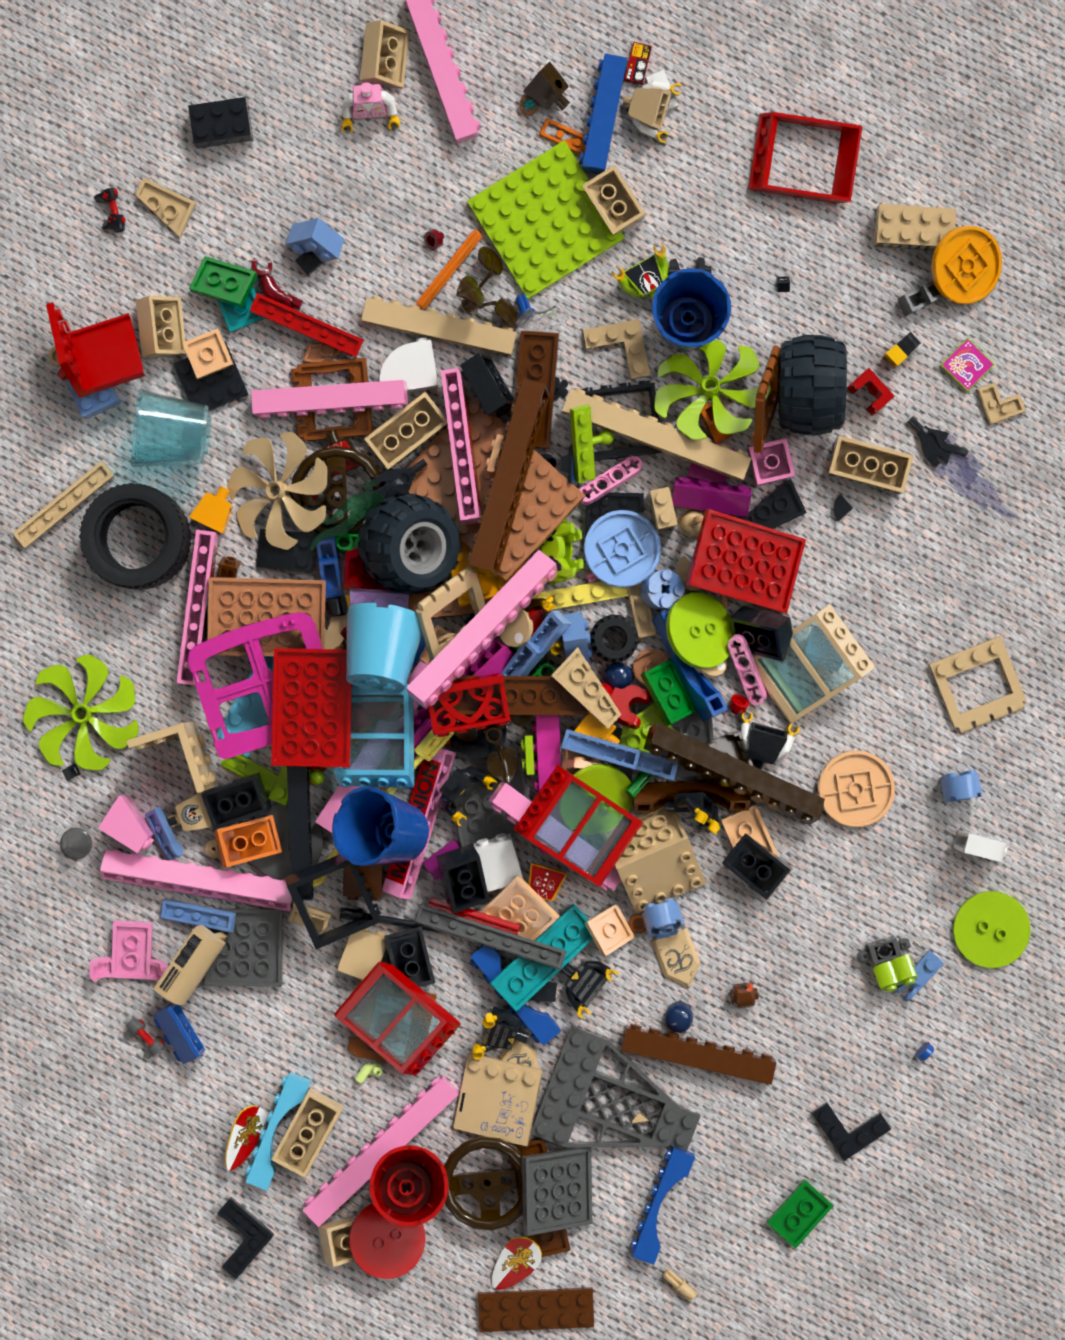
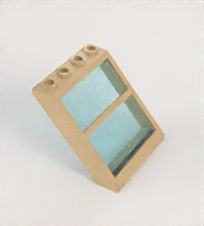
M830 604L792 629L793 635L783 662L758 655L753 656L765 690L790 724L852 685L875 668Z

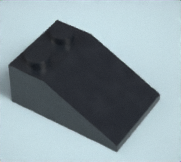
M260 529L256 567L314 573L317 534L285 531L288 536L298 540L295 546L286 550L271 545L266 539V529Z
M747 833L743 835L722 862L724 866L766 900L772 896L793 870L791 866Z
M422 927L384 936L388 964L394 965L419 988L435 983ZM392 981L395 994L405 992Z

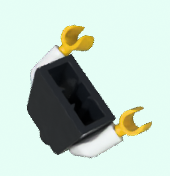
M752 712L750 714L751 718L748 720L744 718V713H742L741 719L744 723L741 724L743 736L741 742L743 749L748 752V757L754 759L752 763L754 767L762 770L765 763L774 764L776 760H780L790 752L794 741L793 736L799 732V727H796L793 733L790 730L792 724L786 727V731L752 722L750 725L749 722L753 718Z

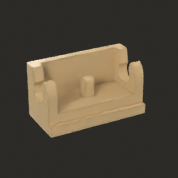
M294 903L289 922L305 926ZM306 905L316 929L325 933L332 913Z

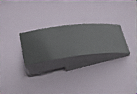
M931 281L901 296L897 300L905 316H908L944 297L939 293L934 282Z

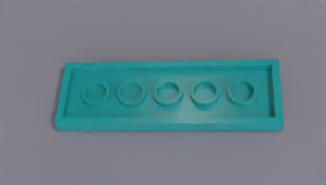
M572 904L534 941L567 951L562 965L563 968L593 940L584 924L589 919L575 904ZM516 957L490 984L517 1012L560 970Z

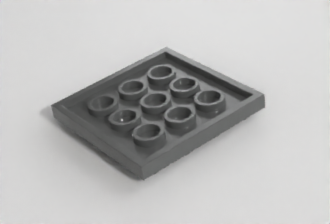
M518 756L517 772L507 784L530 800L521 758ZM486 764L473 766L486 775H492ZM495 776L493 778L497 783L491 782L489 784L493 788L492 790H489L483 782H480L457 809L467 818V820L463 818L459 820L462 826L457 825L462 847L471 843L474 846V843H477L480 839L487 838L489 840L501 833H511L512 837L520 835L514 830L516 825L506 819L508 815L503 811L501 813L491 808L492 803L488 801L499 784L503 782Z
M214 908L236 913L233 932L222 931L227 935L224 940L226 944L206 972L205 986L282 987L283 910ZM208 928L214 934L221 932L220 930Z
M591 1147L571 1148L522 1156L524 1235L530 1236L593 1224Z

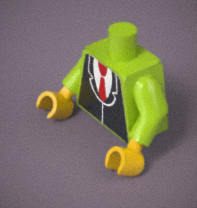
M661 243L662 249L660 251H657L655 245L653 246V251L656 255L648 257L626 271L618 266V275L613 271L611 272V275L617 279L624 292L641 299L650 296L653 301L656 289L668 276L669 266L665 254L666 248L663 243Z

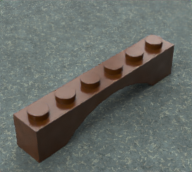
M661 781L647 783L636 797L633 798L634 813H653L664 806L666 801L674 800L675 794L704 792L713 800V803L721 805L729 811H749L750 797L745 794H738L729 787L720 786L716 781H678L669 783Z

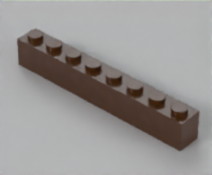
M633 1023L630 1026H625L621 1051L772 1085L777 1062L775 1059H772L773 1056L770 1054L761 1053V1056L754 1055L752 1050L743 1049L741 1052L735 1050V1047L730 1045H724V1047L716 1046L717 1043L713 1041L697 1042L698 1039L695 1037L687 1036L684 1039L680 1038L679 1034L668 1032L666 1035L660 1033L661 1030L649 1028V1030L641 1029V1025Z

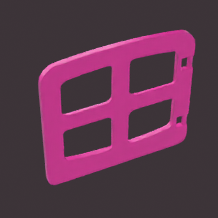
M297 612L250 624L200 643L189 652V667L217 754L220 758L229 759L272 745L273 671L267 667L259 640L262 637L299 630L302 633L306 649H323L315 622L308 614ZM243 644L253 669V676L249 679L215 689L210 679L206 660L220 652ZM203 670L206 681L200 683L197 672ZM254 692L259 693L263 700L269 724L243 732L229 733L220 710V704ZM221 727L225 738L218 740L215 729Z

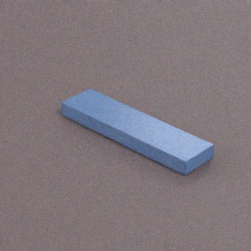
M163 899L160 918L195 926L204 925L206 928L231 933L234 930L236 913Z

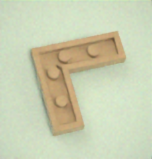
M639 319L583 330L586 350L624 342L631 380L650 376Z

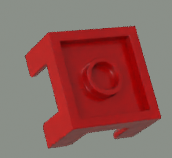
M870 368L865 370L847 387L849 392L854 394L865 385L868 392L877 398L866 409L871 416L895 397Z
M358 548L346 552L344 590L350 591V588L389 590L381 586L365 570L362 565L364 561L358 554Z

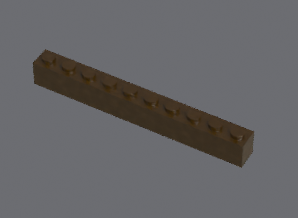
M658 722L649 728L643 749L648 750L652 755L661 756L670 763L683 766L687 771L701 774V777L705 779H712L720 786L734 789L736 793L745 794L756 802L767 804L771 809H778L789 817L800 819L804 824H812L820 820L825 801L824 798Z

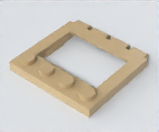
M470 566L417 604L416 614L430 662L455 638L454 636L449 637L445 644L439 647L431 617L467 590H469L468 595L475 616L485 606L477 572L473 571Z
M1001 636L929 664L954 728L958 727L960 734L973 729L972 721H974L976 727L990 723V714H992L994 721L1009 715L1008 707L1011 713L1025 709L1023 701L1026 698ZM998 658L1001 664V671L1007 685L1009 684L1012 694L960 714L946 678Z

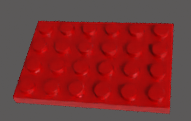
M705 509L686 585L787 613L806 539L711 509Z
M274 648L271 766L350 767L352 684L346 680L347 650Z

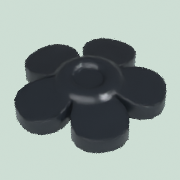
M556 377L554 399H559L560 395L562 397L568 395V390L565 389L568 386L566 380L560 382V379Z

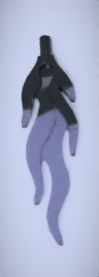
M913 416L908 420V423L918 432L917 435L920 438L925 458L942 476H945L946 472L936 455L942 458L952 481L960 491L979 501L983 508L986 509L988 506L985 499L970 486V484L975 485L988 496L992 505L999 513L1007 517H1015L1013 513L1007 511L1002 506L993 484L980 477L969 466L966 459L970 460L977 469H982L975 456L962 447L944 441L955 442L957 439L953 435L945 431L928 428L926 425L923 427Z

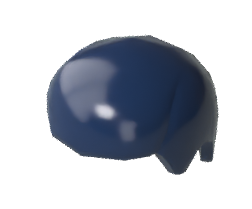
M622 662L609 665L603 674L604 683L611 686L613 690L615 687L624 689L630 686L634 677L632 669Z
M679 1001L670 1004L664 1015L666 1027L676 1033H683L688 1030L693 1023L691 1007L685 1002Z

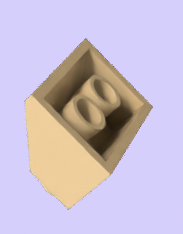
M383 20L366 23L360 81L372 85L379 84L381 86L404 88L409 30Z
M615 165L582 185L612 235L629 229L645 218L644 210Z
M146 296L136 300L142 358L186 355L187 353L183 346V342L186 340L181 297Z

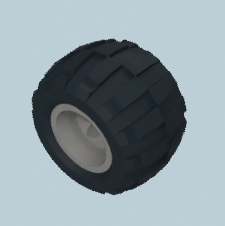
M803 335L792 338V341H784L780 348L779 425L782 429H790V432L801 435H822L831 433L833 429L840 430L845 422L847 351L845 344L842 341H835L834 338L824 335Z
M400 494L397 497H389L377 503V508L369 510L364 517L365 523L363 527L359 528L358 533L360 538V545L357 546L358 554L364 561L362 565L365 570L381 586L402 594L424 593L431 591L435 586L443 584L449 578V573L455 570L459 562L457 558L459 552H461L462 543L458 538L459 528L449 512L438 502L416 494Z

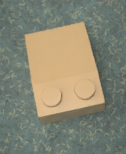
M355 1217L331 1221L318 1227L324 1264L335 1267L354 1261L349 1248V1231Z

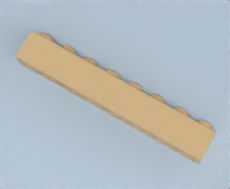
M377 296L366 298L361 319L362 323L512 357L517 332L513 331L514 329L511 327L503 326L498 328L490 322L480 324L476 323L475 319L465 317V320L458 319V316L455 314L447 313L445 316L433 309L423 311L416 305H409V307L401 306V302L390 300V303L384 302L383 298Z

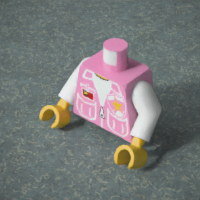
M365 82L362 85L354 86L352 93H349L343 100L342 117L344 120L341 122L342 132L344 133L345 126H350V133H352L353 125L350 118L388 117V115H390L389 129L392 130V123H396L399 129L400 118L396 116L397 110L394 97L388 92L383 91L379 84L371 85Z

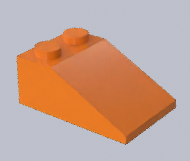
M273 815L213 831L223 868L282 852Z

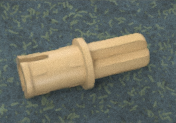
M670 1269L663 1273V1278L674 1287V1291H678L688 1302H691L696 1297L697 1292L685 1282L684 1278L680 1279Z

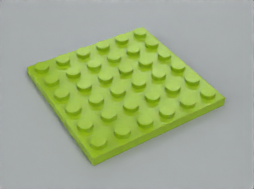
M565 140L467 200L474 215L527 299H530L625 239L622 232L612 235L584 191L582 185L590 180Z

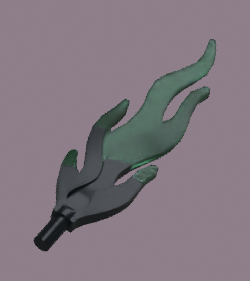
M422 459L412 467L383 471L374 479L365 483L363 487L369 488L385 481L381 487L375 490L351 496L331 518L324 520V524L334 523L345 512L351 510L348 517L339 525L319 533L314 538L310 550L313 551L318 543L324 539L341 536L349 532L356 522L365 516L369 510L377 508V503L386 498L395 497L397 493L398 495L407 494L413 479L417 476L416 473L428 465L426 461Z

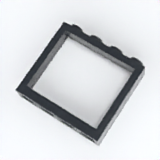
M650 380L639 381L638 385H631L630 382L621 383L619 384L620 387L612 388V385H603L597 390H593V387L581 389L586 392L585 395L590 397L593 395L605 397L649 391L651 415L657 418V422H659V415L655 411V383H650ZM649 446L594 452V461L659 454L662 451Z
M340 854L285 877L287 888L316 950L380 923L378 915L381 914L378 904H373L371 900L374 899L371 888H366L364 884L367 883L364 872H359L357 868L359 865L352 864ZM349 866L370 914L319 935L298 887Z

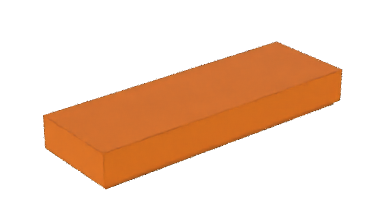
M546 118L539 136L556 144L564 141L544 133L548 124L554 125L577 136L564 139L571 151L581 155V152L585 153L586 146L583 145L585 135ZM562 130L556 132V136L559 139L564 136Z

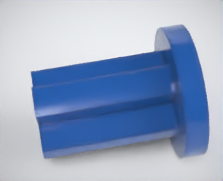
M522 294L516 297L520 310L519 318L524 319L532 316L535 313V309L530 307L526 295Z

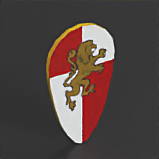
M255 1105L248 1106L236 1117L225 1151V1167L227 1170L232 1171L240 1166L259 1142L263 1129H266L268 1123L266 1122L267 1114L261 1107Z
M516 1237L506 1244L493 1270L492 1285L495 1289L501 1290L514 1286L529 1276L539 1266L542 1260V1252L535 1241L527 1237Z

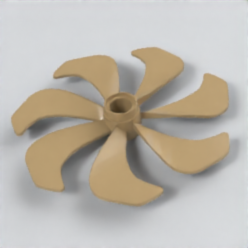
M293 432L280 434V437L287 446V461L281 481H277L272 443L269 439L261 437L247 441L242 454L257 456L265 465L273 481L267 483L248 468L240 466L234 469L227 484V489L231 490L229 493L231 499H234L238 491L244 487L266 489V496L250 500L238 509V522L245 536L256 539L255 520L258 514L274 500L266 524V539L271 545L286 550L295 546L298 540L291 538L284 531L282 524V500L293 522L304 532L313 531L326 517L325 505L314 511H309L301 507L289 496L290 492L317 495L322 493L327 486V466L319 458H316L314 470L306 479L291 485L285 482L304 460L307 453L305 443Z

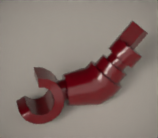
M254 258L251 267L252 271H256L257 278L260 279L262 295L299 311L303 300L289 293L286 295L285 291L281 290L273 276H270L273 270L272 262L268 263L266 270L261 271L257 269L258 261Z

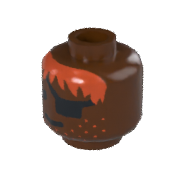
M750 982L735 984L733 989L730 990L732 1005H735L738 1009L753 1007L755 1000L759 999L757 988H753Z

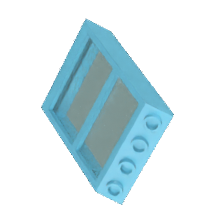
M406 684L403 691L375 693L371 690L352 685L350 767H335V777L339 786L414 787V699L407 692L406 688L409 684Z

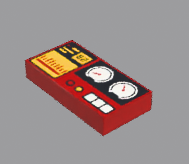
M633 42L625 81L643 85L652 46Z

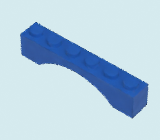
M667 609L655 616L652 622L702 721L705 722L728 710V707L720 692L704 677V674L699 673L694 667L684 663L673 651L666 632V619L670 610Z
M483 945L471 953L470 957L472 959L470 962L476 969L480 968L483 971V978L490 984L502 971L501 954L496 949ZM494 990L495 993L499 996V998L502 999L503 997L496 990ZM509 1004L506 1005L513 1014H518L521 1019V1025L525 1029L529 1028L532 1031L531 1037L537 1044L541 1042L544 1046L561 1032V1028L549 1013L539 1012L525 1004L516 1012Z
M672 1146L671 1150L667 1149L664 1160H666L664 1168L660 1167L657 1175L659 1182L657 1186L653 1185L651 1190V1203H647L644 1208L643 1214H646L644 1221L640 1220L637 1227L639 1234L637 1239L633 1238L630 1245L632 1257L652 1265L655 1264L661 1248L657 1235V1215L660 1205L668 1191L678 1181L689 1175L695 1159L694 1153Z

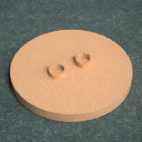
M853 750L838 754L824 766L818 779L817 792L818 796L825 799L823 809L833 820L849 827H864L877 822L888 812L894 799L895 784L890 769L880 758L865 751Z

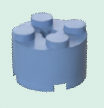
M668 569L652 573L641 583V599L651 609L663 610L671 608L673 603L683 597L685 593V587L681 578Z
M969 770L960 773L961 776H958L957 773L942 776L940 782L944 803L968 800L972 797H982L979 773H976V770Z
M673 898L666 899L660 904L655 905L651 903L644 906L645 911L642 913V917L649 938L652 939V936H656L657 939L667 938L676 935L679 928L682 930L685 928L680 906Z

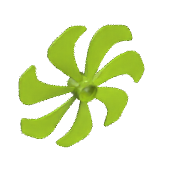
M714 340L699 348V350L706 354L708 359L709 376L703 378L694 362L685 354L672 355L659 365V378L668 373L676 372L689 377L701 386L670 384L659 388L655 395V411L663 418L667 417L670 405L677 400L702 395L683 410L677 419L678 429L692 440L707 438V435L700 429L698 422L708 400L713 401L714 422L720 433L729 435L744 432L748 429L752 419H740L732 416L722 405L719 396L721 393L744 406L755 408L759 385L749 390L721 389L720 386L749 376L759 369V361L752 348L738 346L740 353L739 362L720 381L716 378V375L724 359L726 347L719 340ZM769 384V388H768L767 394L765 395V401H766V399L768 398V396H769V394H770V392H771V386H770V384Z
M90 654L76 659L86 669L88 677L83 704L78 702L74 682L67 667L58 664L41 670L37 676L36 685L43 683L54 684L65 693L75 707L71 710L43 697L30 699L23 715V722L29 731L33 730L38 719L48 715H72L73 718L45 733L39 741L40 751L49 764L63 766L64 762L59 752L60 746L70 730L77 723H80L74 752L77 765L89 770L104 769L111 762V759L101 757L93 750L88 735L87 722L89 721L98 734L113 748L122 749L128 746L126 741L136 738L139 733L137 720H134L126 727L119 728L110 726L92 715L93 712L115 713L131 709L136 700L133 682L126 676L121 675L117 693L107 701L90 708L88 706L89 702L94 698L108 677V667L104 662ZM81 708L86 711L84 719L78 716V711Z

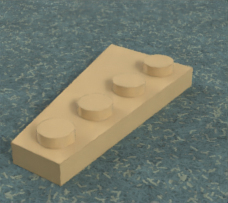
M577 647L551 677L609 729L621 716V713Z

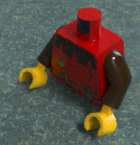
M552 596L547 599L532 598L530 604L525 609L522 608V610L529 614L528 616L533 622L531 637L550 611L555 608V604H550L554 600ZM556 641L549 649L552 654L558 655L562 652V650L557 648L562 646V642Z

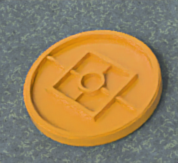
M977 226L954 228L942 237L934 250L931 262L933 282L939 293L951 302L959 304L978 302L985 298L996 286L1002 268V255L997 241L985 229Z

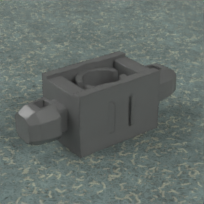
M891 936L866 944L868 950L859 951L857 958L859 962H867L871 959V962L875 965L902 956L900 950L909 949L911 944L908 938H901L897 941L896 937ZM882 946H888L889 949L886 954L881 955L878 953Z

